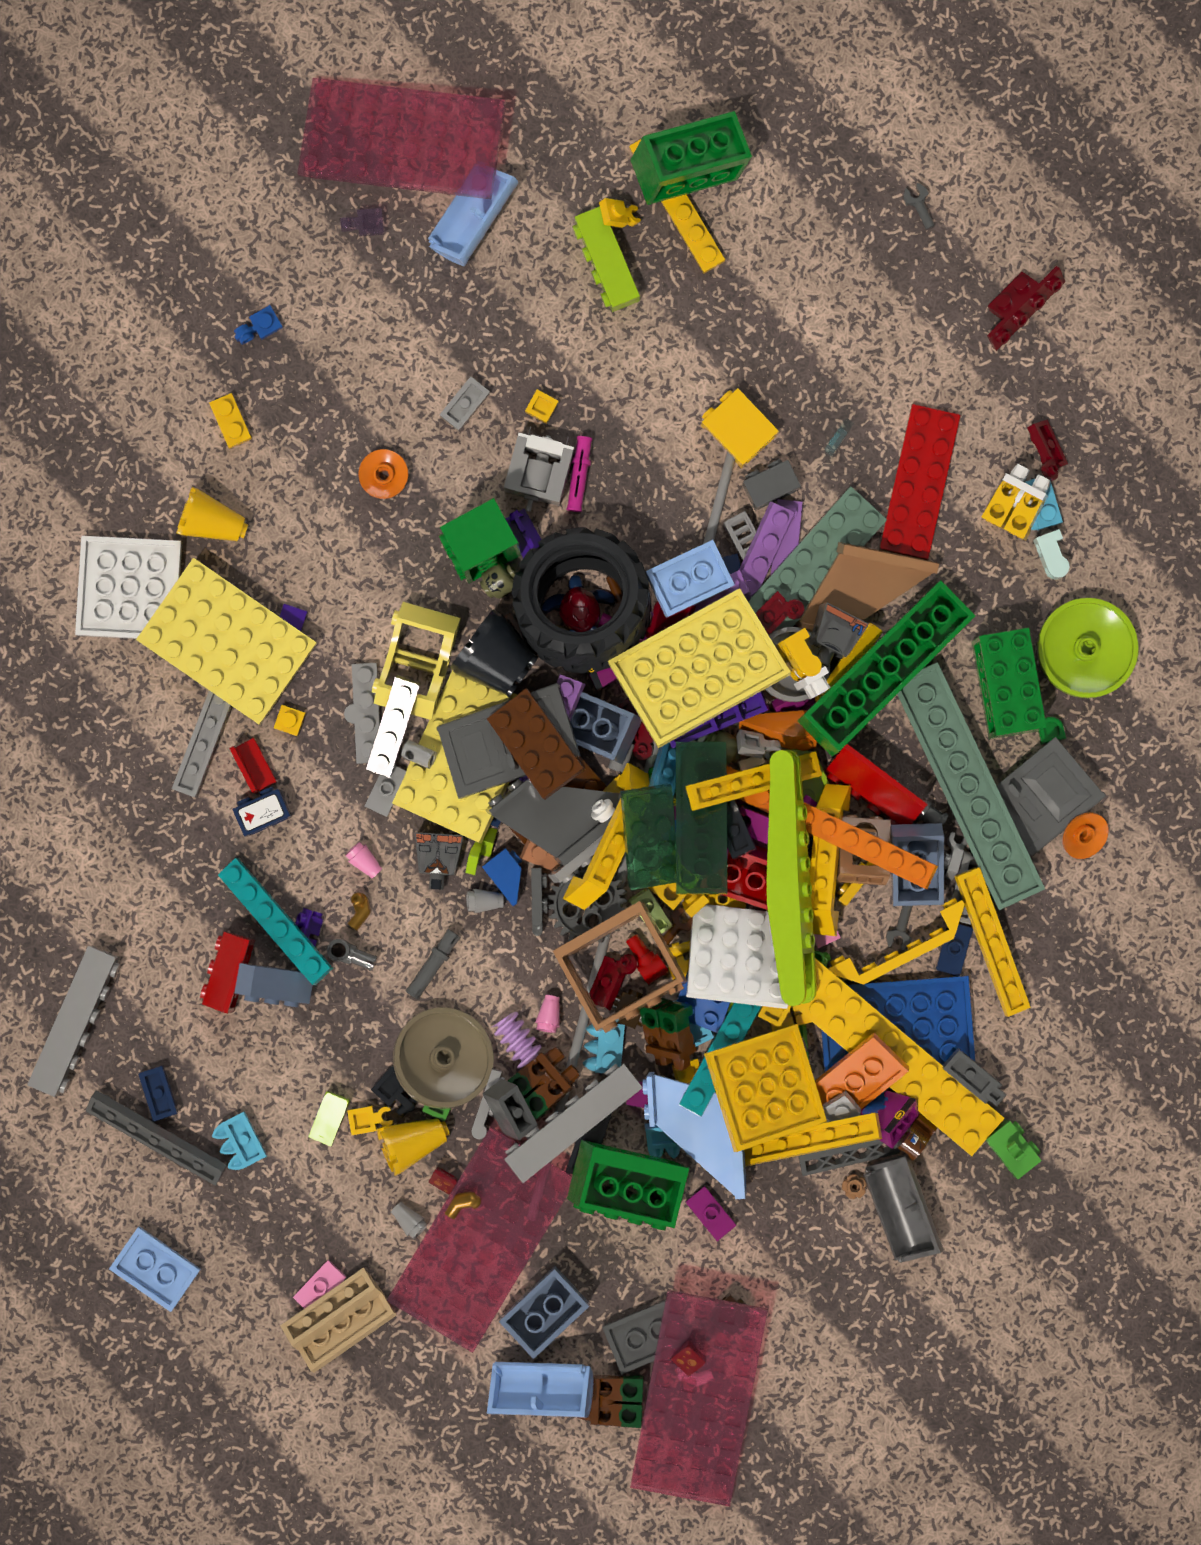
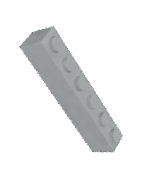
M94 946L87 947L29 1079L28 1086L53 1097L66 1092L70 1080L67 1079L70 1070H75L79 1063L80 1056H77L81 1046L85 1047L89 1040L90 1033L87 1031L90 1024H95L100 1015V1010L97 1008L100 1001H105L111 987L107 985L110 978H115L121 964L117 963L120 957Z
M615 1064L604 1073L607 1078L600 1083L595 1080L585 1088L587 1093L579 1099L576 1095L565 1104L568 1109L559 1115L557 1111L545 1120L548 1125L541 1130L536 1127L525 1136L527 1141L519 1146L518 1143H515L505 1151L508 1156L504 1161L522 1183L527 1181L642 1089V1086L624 1064L620 1067Z

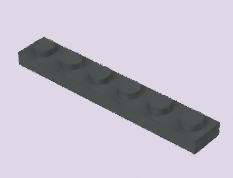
M97 1090L91 1096L86 1112L211 1184L217 1185L227 1166L219 1159L208 1155L195 1145L189 1144L174 1133L168 1132L153 1121L140 1116L130 1108L121 1105Z

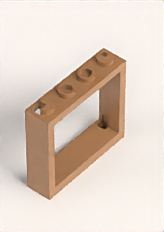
M641 901L553 951L596 1031L604 1030L607 1033L618 1027V1021L626 1018L628 1021L640 1014L639 1009L646 1005L648 1008L659 1004L662 1002L660 997L667 993H670L672 996L684 989L682 985L687 982L645 903ZM641 916L675 979L603 1020L569 957Z

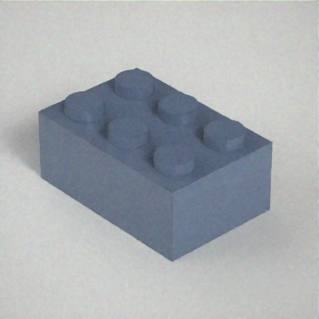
M582 692L570 723L578 746L623 765L642 720L631 712Z
M942 823L891 825V844L938 866L928 889H924L891 873L893 906L944 905V834Z
M554 1266L500 1317L499 1322L534 1359L589 1307V1301Z

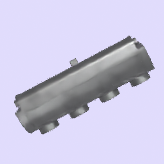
M899 1155L865 1167L866 1171L863 1175L895 1261L898 1260V1262L902 1263L943 1252L944 1248L940 1242L909 1155Z

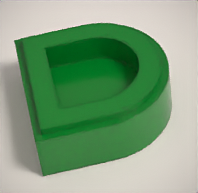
M1055 717L1045 718L1047 727L1038 731L1040 743H1049L1055 737L1058 740L1066 739L1062 722Z

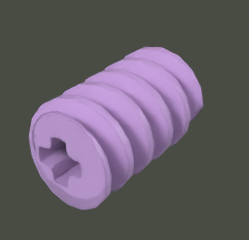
M513 1012L492 1027L498 1026L494 1033L495 1036L504 1035L500 1041L501 1044H510L506 1052H516L511 1059L513 1061L521 1059L517 1066L520 1069L535 1059L542 1047L541 1045L532 1046L536 1038L534 1036L526 1038L530 1029L521 1030L520 1028L524 1021L515 1022L518 1012Z

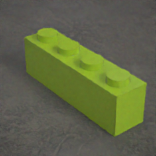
M600 206L575 216V225L572 228L577 240L582 239L585 247L581 248L586 262L591 261L594 267L591 274L595 284H601L604 291L600 294L604 306H610L612 312L639 302L640 295L611 226L604 225Z

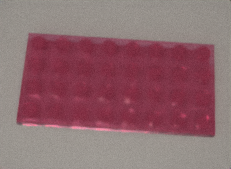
M313 78L297 174L316 179L492 199L507 102L506 100Z
M490 1127L386 1300L472 1353L566 1199L572 1179L571 1174L549 1162L522 1183L504 1161L508 1156L505 1151L518 1142L493 1127ZM471 1191L480 1196L481 1204L478 1208H462L455 1220L445 1214L456 1194Z
M667 1290L630 1488L730 1507L768 1313L767 1308ZM687 1341L706 1357L707 1362L689 1377L670 1359Z

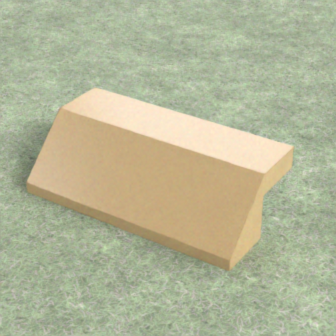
M362 1268L280 1326L292 1347L299 1350L310 1371L315 1373L397 1314L366 1269Z

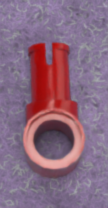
M638 934L626 941L638 960L637 969L648 986L669 972L657 953L654 954L653 951L650 952Z

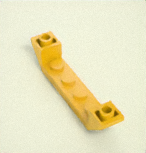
M630 763L626 764L617 783V786L624 789V792L583 879L573 876L563 897L567 902L583 910L608 890L650 800V790H648L649 774Z
M826 784L816 808L842 820L843 811H849L851 786ZM814 835L810 867L811 903L814 913L813 934L837 936L839 911H834L840 848Z
M956 898L942 905L944 909L939 912L948 930L944 931L941 927L929 933L930 939L921 942L920 939L906 945L907 951L899 954L896 950L884 956L885 962L879 965L872 962L861 968L863 971L861 974L858 973L851 958L845 959L843 955L830 961L832 966L828 969L836 976L864 985L954 939L965 904L963 900L957 902Z

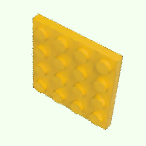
M798 1024L704 1053L734 1152H739L827 1122Z

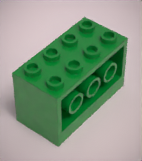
M733 111L645 135L642 137L630 161L647 205L736 181L752 158L737 115Z
M494 498L440 527L442 534L438 536L449 559L452 560L461 581L466 579L468 584L481 578L482 574L489 568L497 566V562L507 564L521 556L518 541Z
M1029 628L978 636L972 641V648L988 739L1037 732L1046 728Z
M581 1140L567 1200L574 1203L573 1207L583 1213L594 1215V1212L597 1211V1213L603 1214L604 1217L618 1220L619 1216H621V1218L626 1219L629 1223L642 1225L644 1221V1223L651 1225L652 1228L666 1231V1227L675 1228L689 1168L676 1161Z

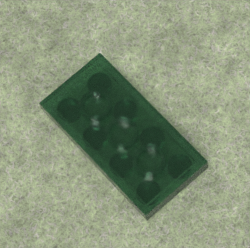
M668 783L620 791L628 887L631 890L680 882L672 786Z

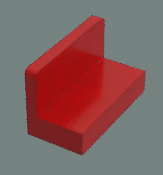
M255 738L237 747L232 746L229 748L252 793L256 794L277 783Z

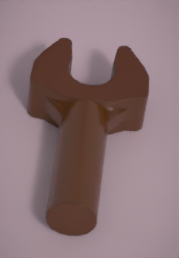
M607 577L606 581L612 595L615 597V606L611 609L614 616L620 607L623 593L620 586L611 577Z
M684 908L677 909L670 915L673 927L668 929L663 935L667 945L670 944L680 931H690L692 928V918L685 924L679 921V916L684 912Z

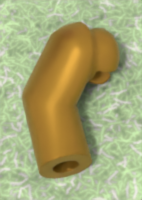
M356 892L351 897L355 914L347 924L358 931L370 915L371 910L367 896Z
M471 1191L458 1193L451 1201L445 1214L455 1220L462 1208H478L481 1204V1198Z

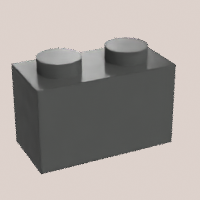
M781 459L767 465V470L761 473L759 470H756L745 476L746 480L743 481L742 486L755 511L769 505L770 501L775 502L800 490L801 485L789 460L784 462Z
M500 1079L483 1093L503 1134L520 1140L538 1126L517 1085Z

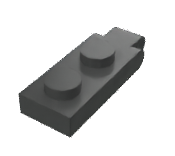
M531 868L532 932L535 936H540L543 933V913H548L547 898H543L542 888H547V873H542V868Z
M959 1048L942 1065V1068L985 1104L990 1101L995 1106H998L1007 1096L1000 1089L1002 1084Z

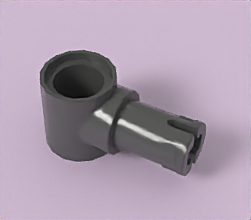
M344 939L333 940L327 947L328 956L333 961H341L349 965L353 963L369 969V971L373 970L374 964L367 962V960L374 963L377 960L376 955L357 949V946L350 944ZM337 943H342L346 948V953L342 957H337L333 953V947Z

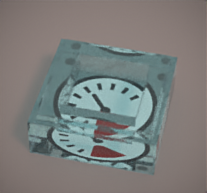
M842 428L838 429L826 446L825 452L833 456L848 432Z

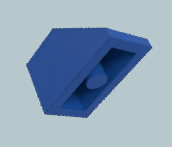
M505 848L482 866V868L514 907L518 904L522 871L519 863L522 860L514 850L508 852Z

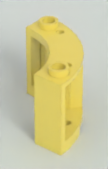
M403 602L400 610L394 611L391 625H395L387 658L380 679L375 678L372 693H375L374 704L386 707L393 687L386 685L392 664L395 662L434 673L427 696L417 694L411 713L412 715L432 720L443 680H445L449 666V659L455 644L461 618ZM403 623L444 635L438 660L397 648Z

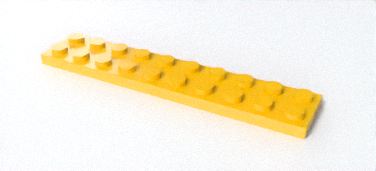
M815 958L816 996L811 1002L801 1003L794 1007L847 1052H851L871 1034L875 1033L909 1066V1072L892 1084L890 1088L897 1094L916 1099L918 1111L969 1155L973 1156L1004 1120V1117L988 1103L982 1102L948 1074L936 1059Z

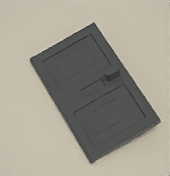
M555 683L531 692L576 757H580L560 691V684ZM510 700L437 726L458 799H463L526 776L487 720L489 716Z
M1056 737L996 785L1030 858L1061 834L1075 817L1087 813L1106 797V794L1098 788Z

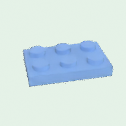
M713 540L645 571L666 618L735 585Z
M140 1226L135 1230L109 1268V1270L170 1312L173 1311L201 1270Z

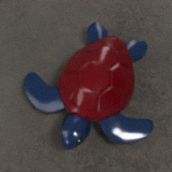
M573 575L568 585L570 591L566 594H555L549 597L542 605L544 614L560 608V618L566 627L570 629L569 631L586 632L597 629L595 625L600 617L598 603L614 605L615 597L602 589L591 591L584 589L583 581L579 575Z

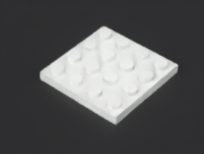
M81 536L75 635L137 639L180 577L182 542Z
M706 904L692 917L686 997L783 1009L788 1008V1005L781 997L767 911Z

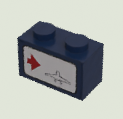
M273 787L259 792L260 797L254 800L247 797L236 803L238 807L232 810L244 837H249L292 818V814L280 789L274 790Z

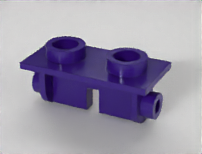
M525 508L510 513L509 517L505 519L518 541L520 553L524 558L531 548L539 547L538 542L542 539Z
M303 907L302 913L298 914L295 924L315 946L317 941L310 939L309 935L319 936L324 921L322 919L323 913L311 911Z

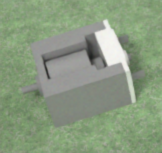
M518 433L504 491L522 496L528 500L526 511L531 512L533 502L538 501L560 506L574 455V447L568 446L567 442L564 445L561 442L554 441L549 435L539 437L535 435L530 436L529 433L528 435ZM526 451L537 454L536 460L529 459V455L525 454ZM549 457L560 460V463L554 462L553 465L549 464Z

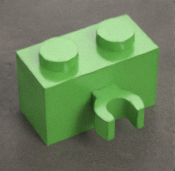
M1005 1120L986 1139V1142L1016 1179H1020L1042 1161L1038 1156L1041 1152L1032 1141L1027 1143L1022 1136L1025 1132L1016 1121L1012 1123L1010 1120Z

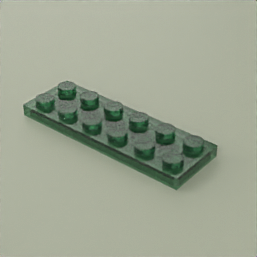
M676 742V895L727 894V802L692 811L686 790L687 785L727 775L726 742Z

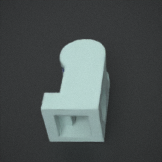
M1060 529L1033 540L1045 573L1054 580L1064 577L1070 568L1069 562L1062 556L1057 543L1063 539Z

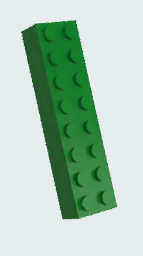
M940 580L797 721L833 757L975 617L974 613Z

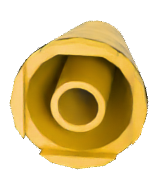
M191 487L176 534L238 541L239 537L244 538L248 524L244 523L245 518L198 488Z
M438 1118L377 1128L378 1140H384L382 1143L383 1148H381L391 1172H394V1176L401 1174L447 1142L446 1136L450 1135L445 1121L440 1122Z

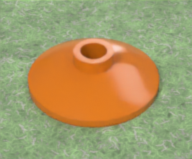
M387 449L376 450L369 453L361 462L358 472L359 481L362 488L372 497L378 499L392 498L398 495L406 486L408 468L403 458L396 452ZM382 471H386L389 474L386 480H382L379 477Z
M1092 812L1083 813L1075 817L1067 825L1063 834L1062 841L1065 851L1076 859H1086L1098 853L1108 838L1109 830L1106 820L1099 814Z

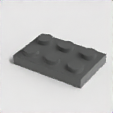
M672 1297L602 1326L621 1374L677 1352L687 1341L690 1342Z

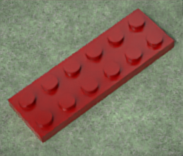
M915 404L911 405L886 516L887 521L884 525L879 549L928 560L961 415Z

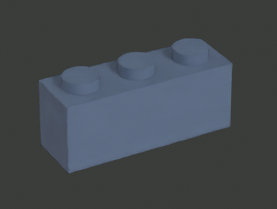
M239 964L235 993L245 995V1001L259 1002L260 998H264V1003L279 1005L281 1000L284 1001V1005L299 1007V1003H310L312 984L301 971Z

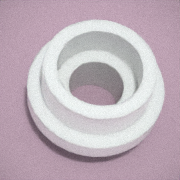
M610 799L597 801L592 807L591 817L600 823L607 821L615 811L612 801Z

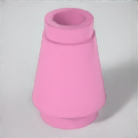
M358 842L345 855L349 859L348 862L368 875L371 879L382 869L366 844L362 845Z
M545 995L535 1021L537 1030L556 1033L557 1028L560 1027L559 997Z

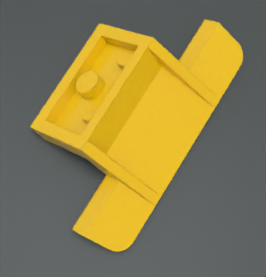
M868 623L867 629L849 655L840 660L826 680L830 688L875 644L883 632L876 625ZM826 690L818 696H815V701H817L828 690Z

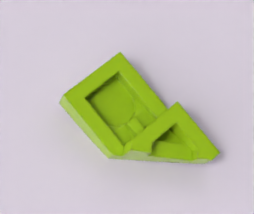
M490 827L482 844L474 843L469 853L465 873L475 875L481 855L491 857L498 829Z

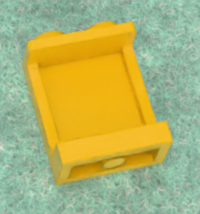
M737 388L734 392L729 390L720 399L721 404L716 409L711 407L703 414L702 418L704 420L701 423V427L703 429L706 428L733 456L735 462L742 469L778 435L779 431Z

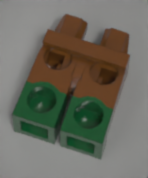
M661 998L662 1002L651 1008H648L646 1005L640 1009L644 1036L648 1043L645 1046L646 1053L653 1054L655 1056V1063L661 1066L668 1065L673 1059L674 1069L682 1071L691 1066L690 1055L696 1052V1045L693 1044L694 1038L689 1026V1016L693 1014L692 1005Z
M558 1047L549 1050L547 1053L541 1052L508 1080V1082L518 1086L535 1121H539L557 1102L574 1088L573 1084L581 1076L580 1072L573 1065H570L563 1072L556 1066L566 1057Z
M593 1375L594 1385L590 1414L587 1418H577L590 1421V1425L599 1424L641 1428L644 1375Z

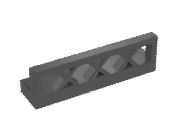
M878 1139L800 1155L798 1157L802 1176L899 1154L900 1149L897 1148L899 1142H897L893 1149L890 1147L881 1148L880 1146L883 1142ZM860 1148H867L864 1153H855ZM835 1154H843L839 1159H831ZM819 1160L814 1165L806 1166L805 1164L806 1161Z

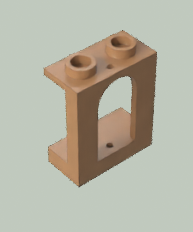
M846 815L842 818L843 821L864 831L877 832V837L890 843L891 820H884L882 817L877 816L870 817L869 819L859 818L856 815ZM841 848L839 849V867L837 869L836 882L872 885L887 884L890 878L889 871L879 866L853 865V854Z

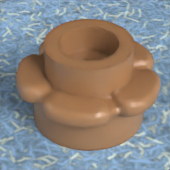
M851 1174L843 1181L842 1190L845 1191L846 1197L850 1199L861 1198L866 1193L865 1187L867 1184L863 1177ZM852 1185H857V1188L853 1189Z

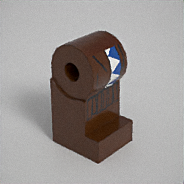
M920 1113L901 1137L897 1148L908 1154L909 1158L914 1161L925 1149L931 1136L936 1132L937 1127Z

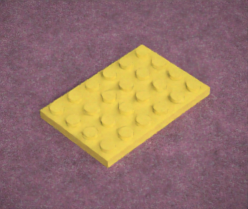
M195 558L191 560L136 639L259 725L264 721L317 645V642Z
M740 588L608 660L610 668L658 748L791 675L789 668Z
M452 670L437 702L432 720H429L419 742L420 745L437 752L436 760L430 769L410 761L392 804L482 844L493 819V816L485 811L490 806L488 802L498 794L503 796L509 782L458 799L437 726L511 700L517 694L512 693L510 697H507L505 694L461 677Z

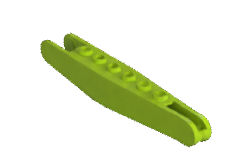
M779 750L772 754L770 758L767 908L781 997L787 1005L797 1006L814 1000L817 992L814 953L815 936L813 934L814 913L811 903L812 885L810 883L811 863L807 848L809 834L806 831L805 825L808 813L803 801L800 758L794 751Z

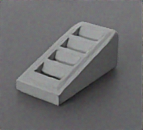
M746 511L723 523L742 560H744L749 547L743 549L741 545L752 540L756 534V530ZM744 521L745 526L736 531L733 530L732 527ZM749 530L750 535L738 540V535Z

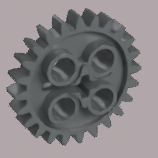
M588 865L584 868L582 867V871L578 867L574 871L575 877L583 879ZM616 874L607 890L610 895L609 902L606 905H602L598 898L592 903V908L583 910L577 907V912L573 917H569L566 912L568 905L571 903L563 899L571 880L566 883L559 882V887L551 886L556 894L548 896L549 899L554 900V904L547 906V908L555 911V913L549 916L550 919L558 920L554 928L563 927L560 935L565 936L570 933L569 941L592 929L589 925V918L593 914L598 915L600 924L625 910L622 908L623 904L629 903V900L622 899V895L627 893V890L619 889L623 883L621 880L613 881ZM583 915L582 923L579 925L578 920ZM610 933L606 937L612 938V934ZM603 938L598 940V942L603 943Z

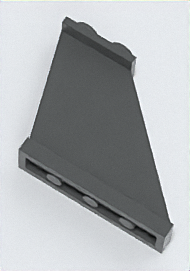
M518 778L507 787L509 791L503 796L498 794L488 802L490 806L485 811L554 856L559 865L565 866L600 838L611 820V817L603 823L594 820L591 817L593 805L601 799H610L613 807L616 809L622 794L562 787L544 800L529 779L521 781Z

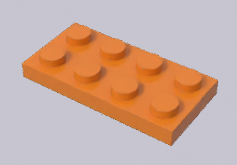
M873 1033L817 1078L815 1083L822 1105L847 1091L858 1106L863 1109L909 1072V1066Z

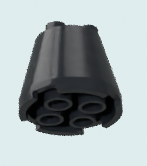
M493 609L463 647L450 668L461 677L510 697L518 687L515 681L520 684L528 673V670L525 668L531 669L539 657L534 654L500 612Z

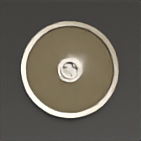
M433 1008L417 1014L402 1028L395 1041L393 1050V1066L400 1085L414 1100L425 1106L437 1109L455 1108L475 1098L488 1083L494 1063L492 1044L484 1028L467 1013L453 1008Z

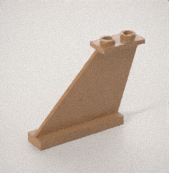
M838 542L837 557L800 620L795 625L812 632L819 606L827 602L863 621L931 574H937L939 564L925 559Z

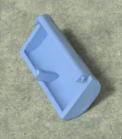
M476 164L428 237L431 244L429 247L449 261L465 266L502 210L509 196L519 184L514 176L483 164Z
M495 1362L492 1366L487 1414L587 1418L591 1411L594 1380L592 1369L584 1364Z

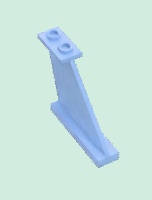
M649 1072L647 1079H643V1094L648 1095V1104L644 1105L645 1120H649L650 1127L657 1125L735 1196V1199H745L747 1194L744 1150L739 1152L733 1151L716 1092L702 1117L679 1105L690 1084Z

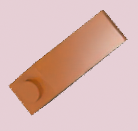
M807 710L758 714L739 722V730L761 733L765 740L781 742V747L801 751L816 748L817 741L797 721Z

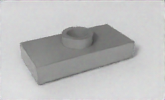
M394 766L391 777L380 774L365 807L388 817L394 805L392 802L407 771Z

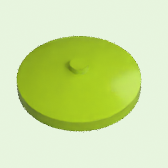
M1080 598L1063 604L1045 620L1038 636L1037 656L1044 675L1057 689L1078 698H1096L1113 692L1129 678L1138 658V639L1131 621L1118 607L1101 599Z

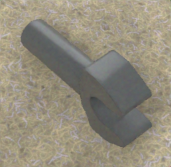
M917 183L916 189L919 197L913 198L909 190L905 188L903 201L906 206L911 205L916 208L925 229L928 230L935 226L924 204L925 198L929 193L923 185Z
M902 906L897 927L886 933L888 947L892 946L895 936H901L902 938L901 951L906 949V945L911 943L912 938L908 936L906 928L913 906Z

